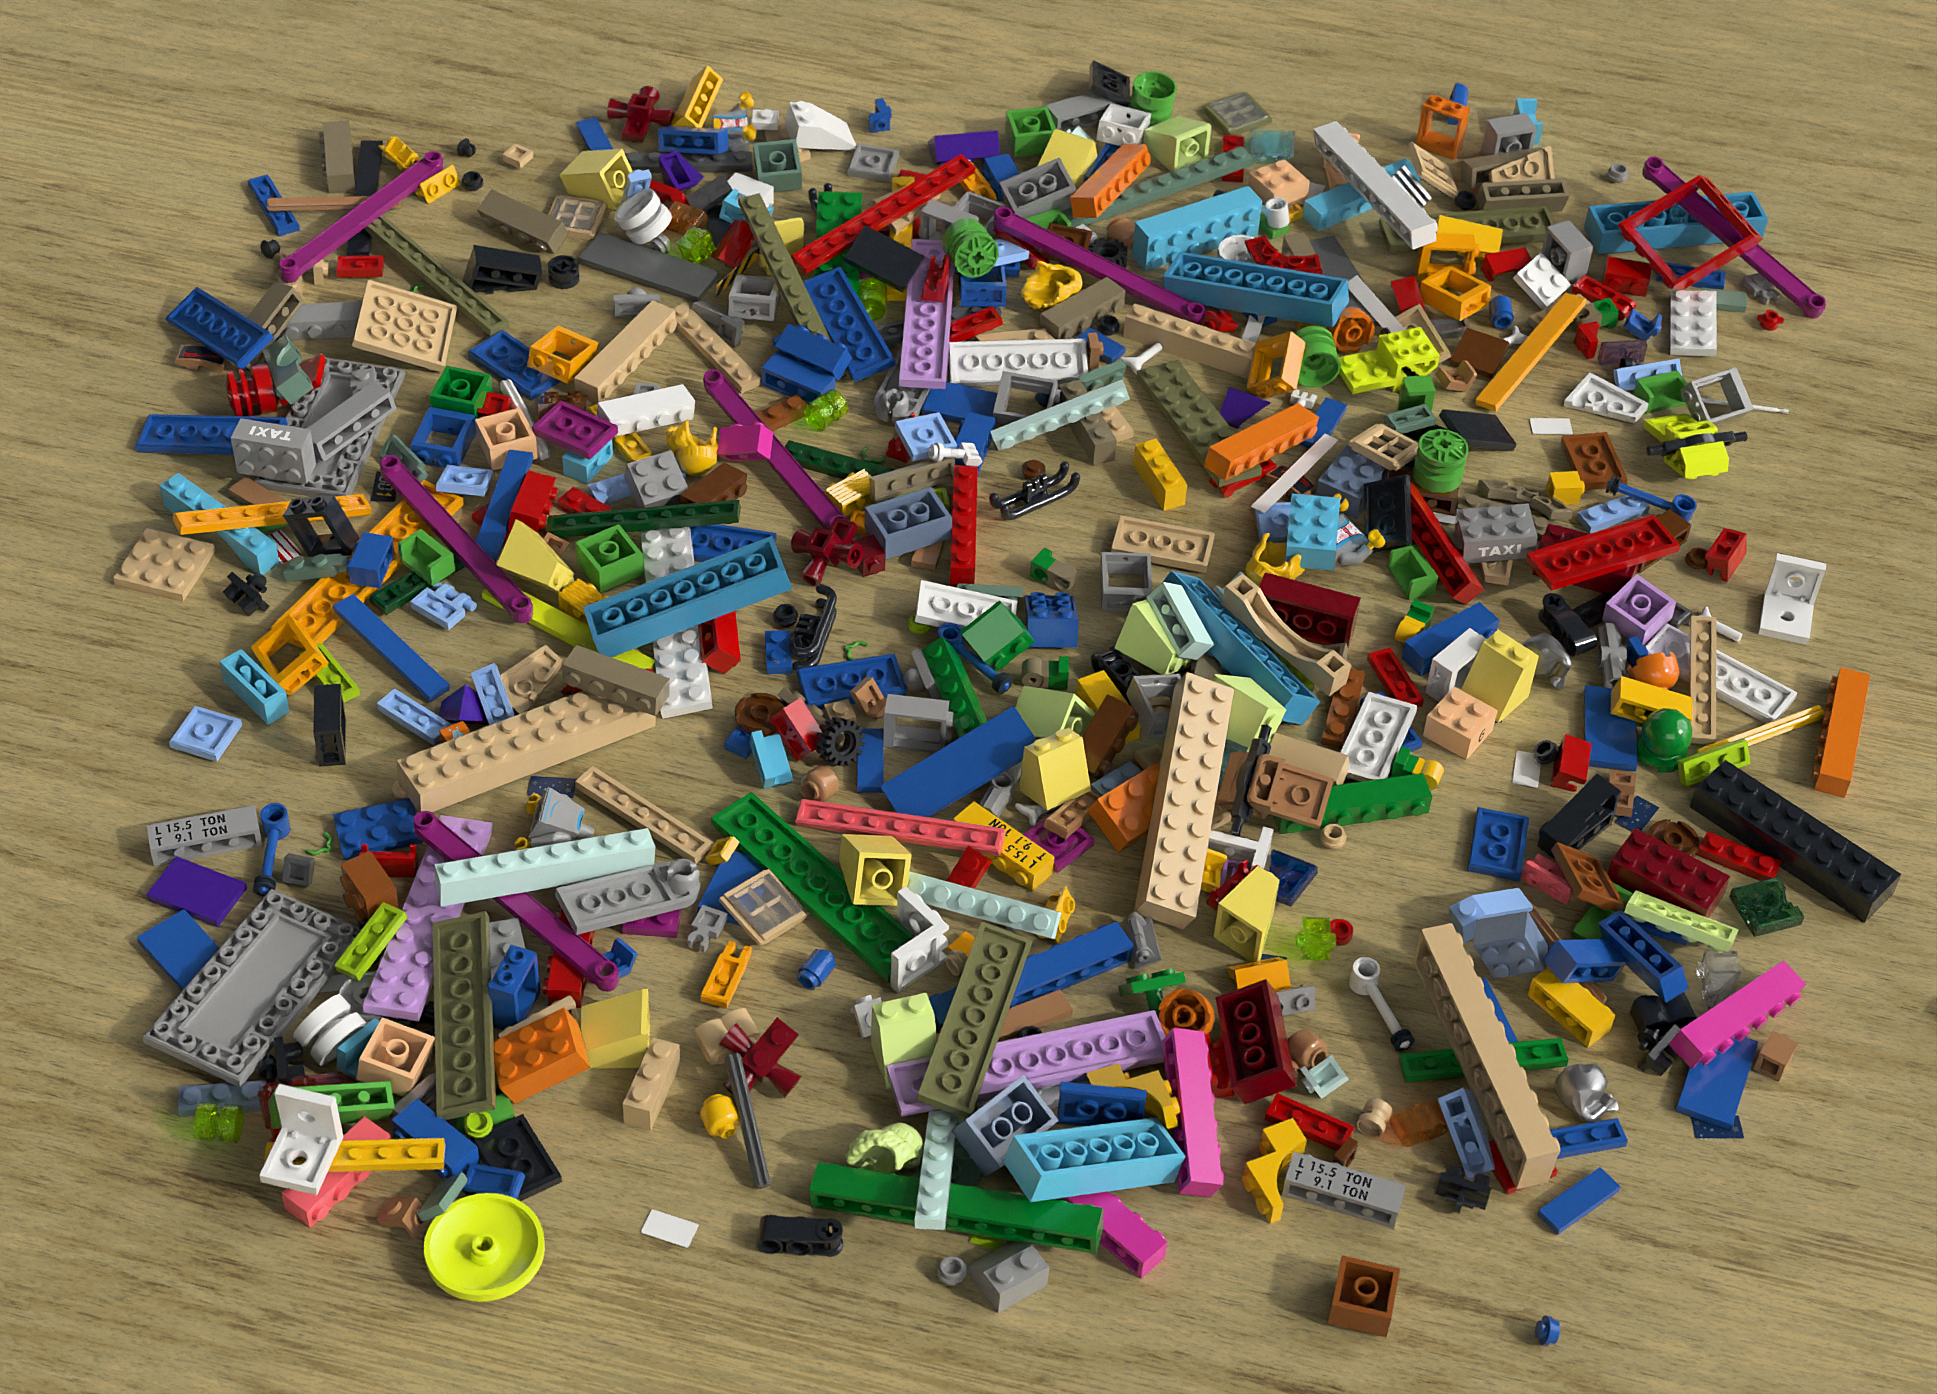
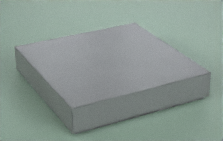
M857 144L848 167L847 176L890 182L899 158V151Z

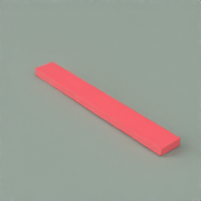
M801 799L795 819L796 826L855 835L893 836L897 841L961 851H965L968 846H971L982 854L1000 856L1006 834L1004 828Z

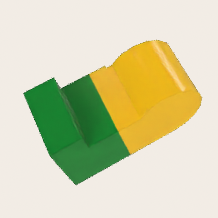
M1414 599L1410 605V610L1398 626L1395 640L1405 643L1406 640L1427 630L1431 625L1435 607Z
M1401 746L1393 764L1391 778L1423 773L1429 789H1436L1444 773L1443 766L1434 760H1425L1411 755V749Z

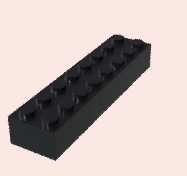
M1727 760L1723 761L1695 788L1690 804L1691 809L1753 850L1782 861L1780 866L1782 869L1865 923L1894 894L1901 873Z

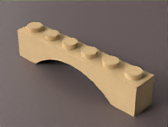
M1241 574L1225 586L1221 605L1325 694L1330 696L1346 684L1352 665L1334 650L1313 645L1293 632L1272 609L1261 588L1248 577Z

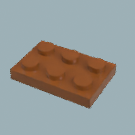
M1607 432L1562 436L1561 445L1572 471H1578L1580 480L1584 481L1585 490L1607 488V481L1611 479L1612 475H1615L1617 479L1619 477L1622 478L1621 483L1627 485L1628 479Z
M1558 842L1555 843L1551 851L1556 859V864L1565 875V880L1570 884L1575 898L1583 903L1588 901L1596 904L1605 911L1609 909L1617 912L1623 909L1625 904L1598 857Z

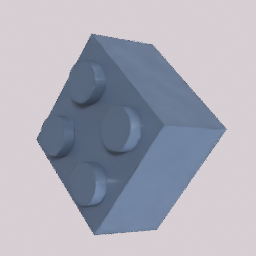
M1528 911L1476 920L1473 946L1494 979L1545 971L1546 963L1543 959L1547 955L1548 945Z

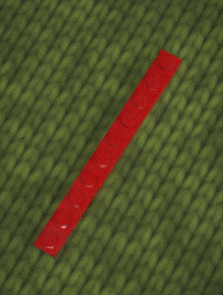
M962 154L958 155L791 255L793 263L806 275L851 248L865 225L876 231L881 230L975 173L976 167Z

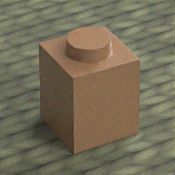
M1772 1031L1759 1053L1754 1069L1779 1082L1792 1061L1799 1043L1785 1035Z

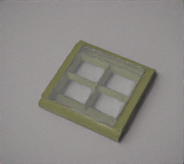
M1242 92L1203 105L1202 107L1204 113L1226 135H1236L1272 123L1270 114L1247 92Z

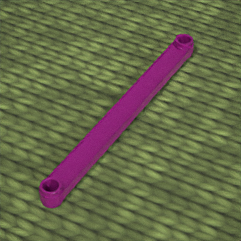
M437 151L427 152L421 160L292 255L281 259L278 266L280 279L286 283L297 281L300 275L419 188L420 183L442 171L443 158L441 153Z
M1651 156L1645 161L1642 169L1643 177L1652 181L1664 193L1668 194L1686 183L1670 170L1659 157ZM1694 192L1677 203L1729 248L1744 239L1727 218L1699 193ZM1759 244L1739 256L1802 309L1808 318L1816 319L1823 313L1826 307L1825 298L1816 294Z
M1007 207L996 209L993 216V225L997 231L1006 232L1100 280L1108 277L1122 287L1126 293L1174 317L1198 325L1201 324L1205 316V307L1202 304L1191 302L1013 213Z
M711 369L705 372L703 384L706 392L734 424H741L743 426L750 425L752 422L764 424L719 370ZM773 434L770 459L765 461L823 529L829 530L835 518L847 520Z
M388 455L383 457L380 463V472L383 479L389 483L512 616L515 622H529L533 615V604L530 598L497 566L488 554L402 464L397 456Z
M421 811L415 815L413 826L418 839L423 840L446 861L452 862L482 856L435 817L432 812ZM522 892L492 898L594 983L599 990L609 992L617 987L619 971L615 963L609 961L582 937L576 935L571 928L530 894Z

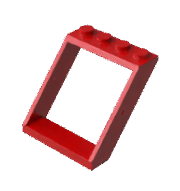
M1702 175L1696 176L1617 225L1622 231L1620 233L1622 237L1636 246L1634 248L1636 253L1642 258L1645 257L1650 262L1648 264L1650 269L1663 277L1662 282L1669 289L1678 290L1688 288L1753 248L1763 239L1708 177ZM1701 189L1744 239L1679 278L1635 228Z

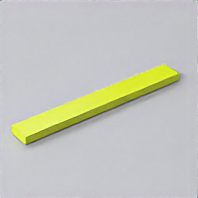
M487 589L482 592L484 600L504 609ZM522 591L530 598L533 604L532 619L528 623L574 647L578 645L598 652L589 625ZM635 649L612 657L642 669L654 670L656 668L654 659Z

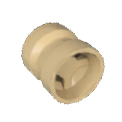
M1371 1098L1367 1100L1363 1108L1364 1113L1359 1116L1356 1126L1365 1136L1379 1138L1383 1135L1386 1129L1385 1123L1390 1120L1393 1110L1387 1102L1378 1098Z

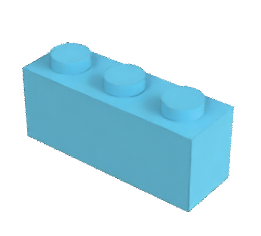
M242 649L220 661L224 683L266 724L269 725L290 713L286 691Z

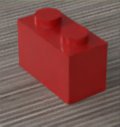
M1608 256L1602 284L1619 293L1646 297L1651 277L1649 263Z

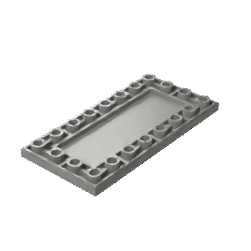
M325 357L326 362L321 386L305 394L291 405L286 415L287 426L307 429L353 396L350 387L351 371L375 368L377 374L376 383L389 390L393 400H395L405 379V370ZM386 418L325 462L315 457L316 466L307 484L258 476L254 482L268 490L310 497L352 495Z
M271 889L144 1034L143 1043L241 1087L257 1068L258 1064L275 1046L274 1038L285 1034L337 971L334 965L355 939L353 934L360 930L359 927Z

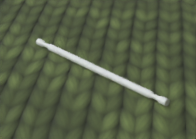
M1702 398L1703 403L1729 406L1728 401ZM1753 405L1754 410L1782 412L1784 414H1788L1789 411L1788 409Z

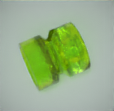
M867 278L861 281L858 288V297L871 320H878L886 313V284L876 278Z
M833 389L828 390L804 408L807 422L813 429L820 432L848 413V405L845 398Z
M200 1102L194 1116V1138L196 1140L213 1141L218 1137L220 1142L237 1143L243 1128V1107L241 1105L225 1104L222 1108H219L217 1103Z

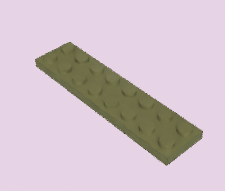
M1547 205L1428 214L1434 220L1439 215L1503 229L1501 244L1544 241L1547 227L1555 224ZM1383 218L1379 219V227L1389 253L1418 251V248L1412 250Z
M1179 360L1137 371L1136 378L1204 467L1209 447L1234 435V431ZM1257 464L1253 468L1241 472L1238 476L1225 481L1204 467L1218 487L1261 476L1262 472L1261 466Z
M484 911L432 923L437 1117H441L444 1120L467 1116L470 1113L477 1114L496 1110L492 1001L488 993V985L491 982L489 916Z
M981 921L919 1089L917 1101L965 1119L972 1115L1033 940Z

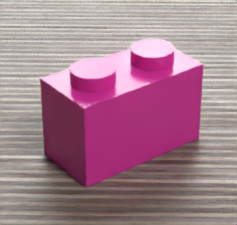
M752 422L750 425L745 426L731 424L730 427H721L717 455L729 462L770 459L773 432L759 422Z

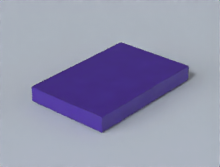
M176 856L146 895L147 899L151 902L177 912L185 909L191 917L218 927L247 890L246 882Z

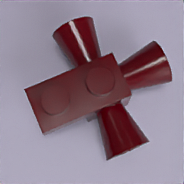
M643 86L639 94H632L628 104L610 98L607 107V118H628L622 131V140L643 143L652 122L663 127L671 125L675 116L674 108L654 109V105L660 98L659 92L654 87Z
M835 518L829 530L815 527L812 534L804 530H798L794 533L791 540L792 551L794 553H807L813 557L799 573V576L804 581L814 586L821 584L826 566L836 568L839 562L851 568H856L860 565L863 558V549L859 544H850L859 528L856 523Z
M778 1017L755 1044L737 1023L733 1025L719 1043L720 1046L733 1053H739L743 1057L742 1063L749 1093L756 1080L762 1083L767 1077L785 1099L802 1078L801 1075L778 1064L780 1058L799 1036L798 1033ZM728 1079L722 1085L733 1095L730 1079Z

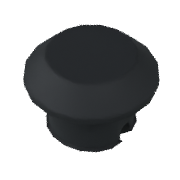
M468 138L461 140L457 146L458 155L460 157L463 155L473 156L476 152L475 145L471 144Z
M274 239L271 241L262 240L260 248L263 255L272 259L274 254L280 251L279 243Z

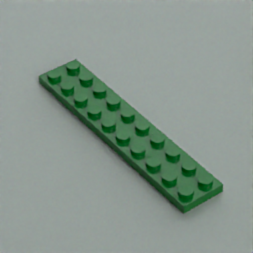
M750 792L711 817L712 826L725 837L734 836L739 841L737 848L742 853L747 854L763 870L770 869L812 916L887 983L891 981L892 952L915 938L910 931L880 905L853 904L843 872L754 793Z

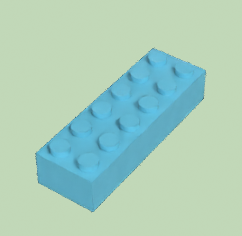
M1249 186L1137 221L1135 222L1132 257L1146 272L1171 264L1179 252L1199 255L1219 248L1220 243L1225 238L1233 235L1257 236L1262 200Z
M1158 1118L1014 1135L1003 1162L1029 1201L1035 1202L1175 1182L1186 1156Z

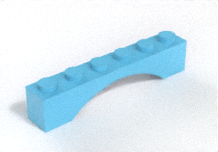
M179 473L159 485L163 505L172 513L227 508ZM255 527L214 531L232 548L243 564L255 573L264 575L280 564L276 542Z

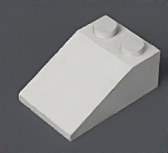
M804 101L789 102L785 126L790 138L796 139L798 148L856 149L857 146L846 122L811 103Z

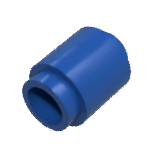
M1503 295L1492 298L1488 304L1492 323L1499 329L1508 328L1514 319L1510 298Z
M815 949L798 970L797 979L799 983L809 990L820 987L836 967L834 956L825 949Z

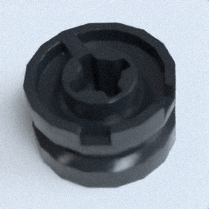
M560 255L549 260L547 265L551 286L558 289H569L579 283V262L577 263L575 258Z

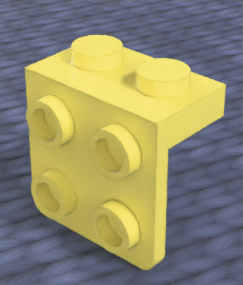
M802 218L774 222L790 256L804 248V222ZM760 250V254H758L759 265L761 268L764 267L767 276L772 275Z

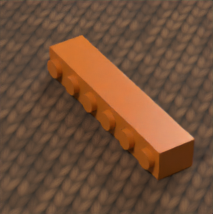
M1123 144L1071 195L1070 201L1073 217L1098 218L1150 165L1151 157L1147 150V144Z
M1297 403L1210 446L1204 467L1225 481L1238 476L1241 472L1253 468L1255 465L1267 461L1293 446H1297L1308 438H1312L1317 432L1316 426L1319 417Z
M1840 667L1838 675L1831 678L1829 690L1833 691V693L1828 694L1825 705L1826 708L1830 709L1825 711L1822 725L1826 726V729L1822 728L1818 743L1823 745L1818 747L1815 761H1819V765L1815 764L1811 779L1816 780L1814 786L1816 791L1845 798L1852 778L1870 674Z

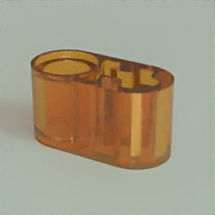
M673 202L668 207L672 218L666 229L689 237H695L707 223L708 217L699 208L680 202Z
M1435 1100L1426 1101L1400 1110L1389 1120L1390 1125L1404 1147H1411L1438 1138L1449 1130L1444 1114Z

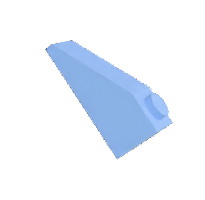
M1519 888L1472 895L1449 906V923H1452L1456 932L1461 934L1464 944L1474 939L1476 920L1525 911L1529 912L1533 910V906Z
M1462 1088L1438 1098L1467 1179L1473 1178L1474 1174H1484L1494 1170L1495 1166L1483 1116L1474 1092Z

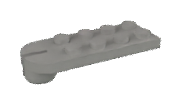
M902 347L895 358L896 365L890 367L874 398V412L877 417L888 422L892 415V423L894 424L896 421L908 419L912 412H914L915 417H918L931 388L899 387Z
M677 859L556 888L555 896L575 934L578 935L692 905L696 901L700 889L698 879L700 870H697V865L689 859Z

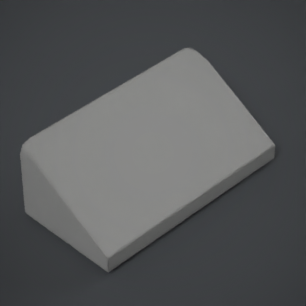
M706 300L697 301L692 304L693 310L703 320L719 326V318L725 315L728 316L727 309Z

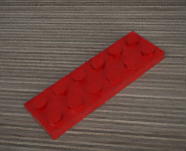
M1651 515L1528 552L1526 561L1546 586L1553 591L1679 551L1680 544L1656 516Z

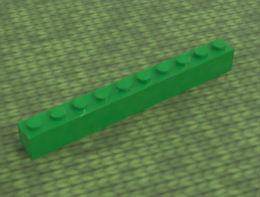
M818 1162L809 1188L811 1207L915 1224L920 1177L896 1175L892 1172L883 1173L862 1167L852 1168L840 1166L836 1163ZM950 1182L945 1229L1097 1254L1104 1226L1103 1208L1091 1204L1069 1203L1060 1199L1030 1202L1025 1195L1013 1194L1005 1190L982 1189L978 1186L957 1185Z

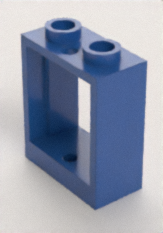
M1004 265L995 266L988 273L974 278L966 277L959 272L958 283L961 306L1006 307L1007 285Z
M429 407L410 444L411 451L427 465L443 468L446 465L460 466L476 435L475 415ZM432 431L458 436L453 448L426 442Z
M510 945L488 985V993L492 1001L493 1028L504 1030L528 1017L540 994L537 952Z

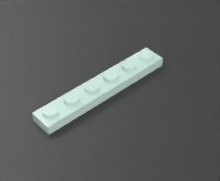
M1122 379L990 432L1000 451L1025 440H1031L1048 431H1054L1063 425L1077 422L1085 416L1097 414L1114 405H1120L1130 400V397Z
M909 871L907 888L913 893L918 894L925 904L1055 939L1062 912Z
M944 1110L929 1111L915 1215V1229L945 1230L956 1138L951 1130L957 1126V1115Z

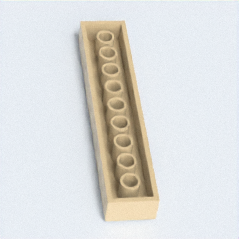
M1188 672L1174 687L1134 912L1139 913V915L1151 916L1154 920L1180 929H1184L1196 918L1234 689Z
M583 690L397 760L398 782L418 812H434L655 727L656 716L640 712L634 708L618 704Z
M1452 923L1421 929L1413 958L1414 966L1466 1080L1474 1092L1478 1106L1516 1189L1549 1182L1558 1154H1560L1559 1142L1552 1136L1549 1130L1548 1119L1544 1113H1541L1538 1107L1536 1093L1529 1088L1526 1072L1523 1067L1519 1066L1516 1060L1515 1049L1506 1039L1504 1025L1501 1021H1498L1494 1013L1493 1002L1487 998L1484 992L1483 981L1481 977H1477L1474 971L1472 957L1466 954L1461 934L1456 932Z

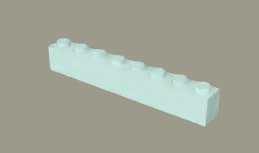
M648 828L435 864V890L442 907L580 883L654 865L655 845Z

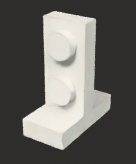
M1263 827L1259 842L1210 830L1207 848L1225 854L1227 859L1238 861L1246 859L1250 863L1251 870L1256 864L1264 869L1274 829Z

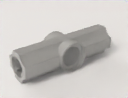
M1605 623L1599 626L1597 630L1599 645L1597 665L1599 668H1602L1604 687L1614 688L1621 676L1626 677L1627 652L1626 647H1622L1619 627H1616L1614 623Z
M1022 762L993 778L990 787L979 803L980 806L998 818L1006 805L1013 801L1014 791L1020 783Z

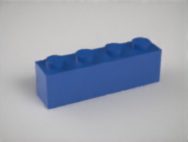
M1478 602L1406 640L1402 659L1420 676H1423L1430 672L1432 659L1465 631L1471 628L1488 639L1497 631L1499 619L1481 602Z
M1622 910L1615 912L1598 923L1602 938L1609 939L1627 960L1626 966L1663 1001L1668 1002L1689 989L1683 966Z

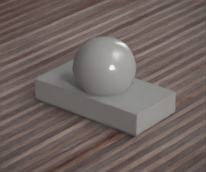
M636 287L629 290L627 294L614 295V317H636L652 300L660 303L659 294H647L642 288Z
M918 648L911 653L917 667L910 668L903 677L904 685L912 692L922 691L926 687L933 699L941 698L922 650Z

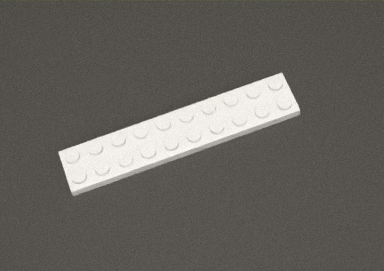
M690 527L641 532L646 583L695 565ZM698 625L653 641L656 674L670 678L669 697L660 709L662 718L712 709L708 667L706 662H701Z

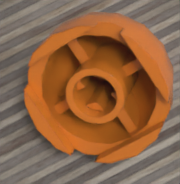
M1345 307L1333 327L1328 326V331L1331 332L1334 338L1336 348L1342 353L1350 354L1361 350L1359 347L1371 341L1375 326L1369 315L1360 308Z
M1664 652L1644 656L1636 660V666L1632 668L1630 664L1626 669L1630 679L1666 690L1675 685L1679 676V665L1675 654L1670 652V656L1666 657Z
M1189 989L1174 990L1166 995L1159 1005V1022L1165 1037L1173 1028L1202 1031L1204 1034H1209L1213 1028L1215 1020L1214 1009L1209 1000L1197 991Z

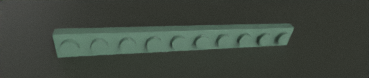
M1241 146L1130 186L1098 218L1073 217L1072 208L1062 212L1070 220L1071 227L1076 228L1082 224L1086 226L1252 166L1253 157Z

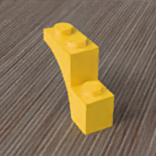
M1119 1063L1086 1073L1090 1085L1147 1090L1144 1111L1159 1118L1167 1129L1178 1126L1176 1114L1180 1113L1177 1099L1176 1097L1171 1098L1173 1095L1169 1081H1163L1159 1070L1130 1078L1128 1072L1123 1074Z
M1293 1118L1262 1130L1261 1141L1259 1142L1262 1157L1246 1162L1244 1175L1242 1176L1245 1189L1252 1193L1256 1199V1206L1262 1215L1265 1214L1270 1224L1281 1220L1284 1205L1278 1192L1277 1179L1285 1167L1290 1164L1293 1153L1304 1154L1306 1138Z

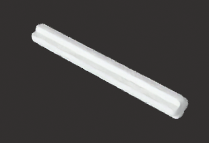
M510 379L502 380L500 382V389L503 395L511 397V409L521 408L530 427H532L535 422L513 382ZM535 436L538 458L540 460L549 459L551 457V450L546 441Z

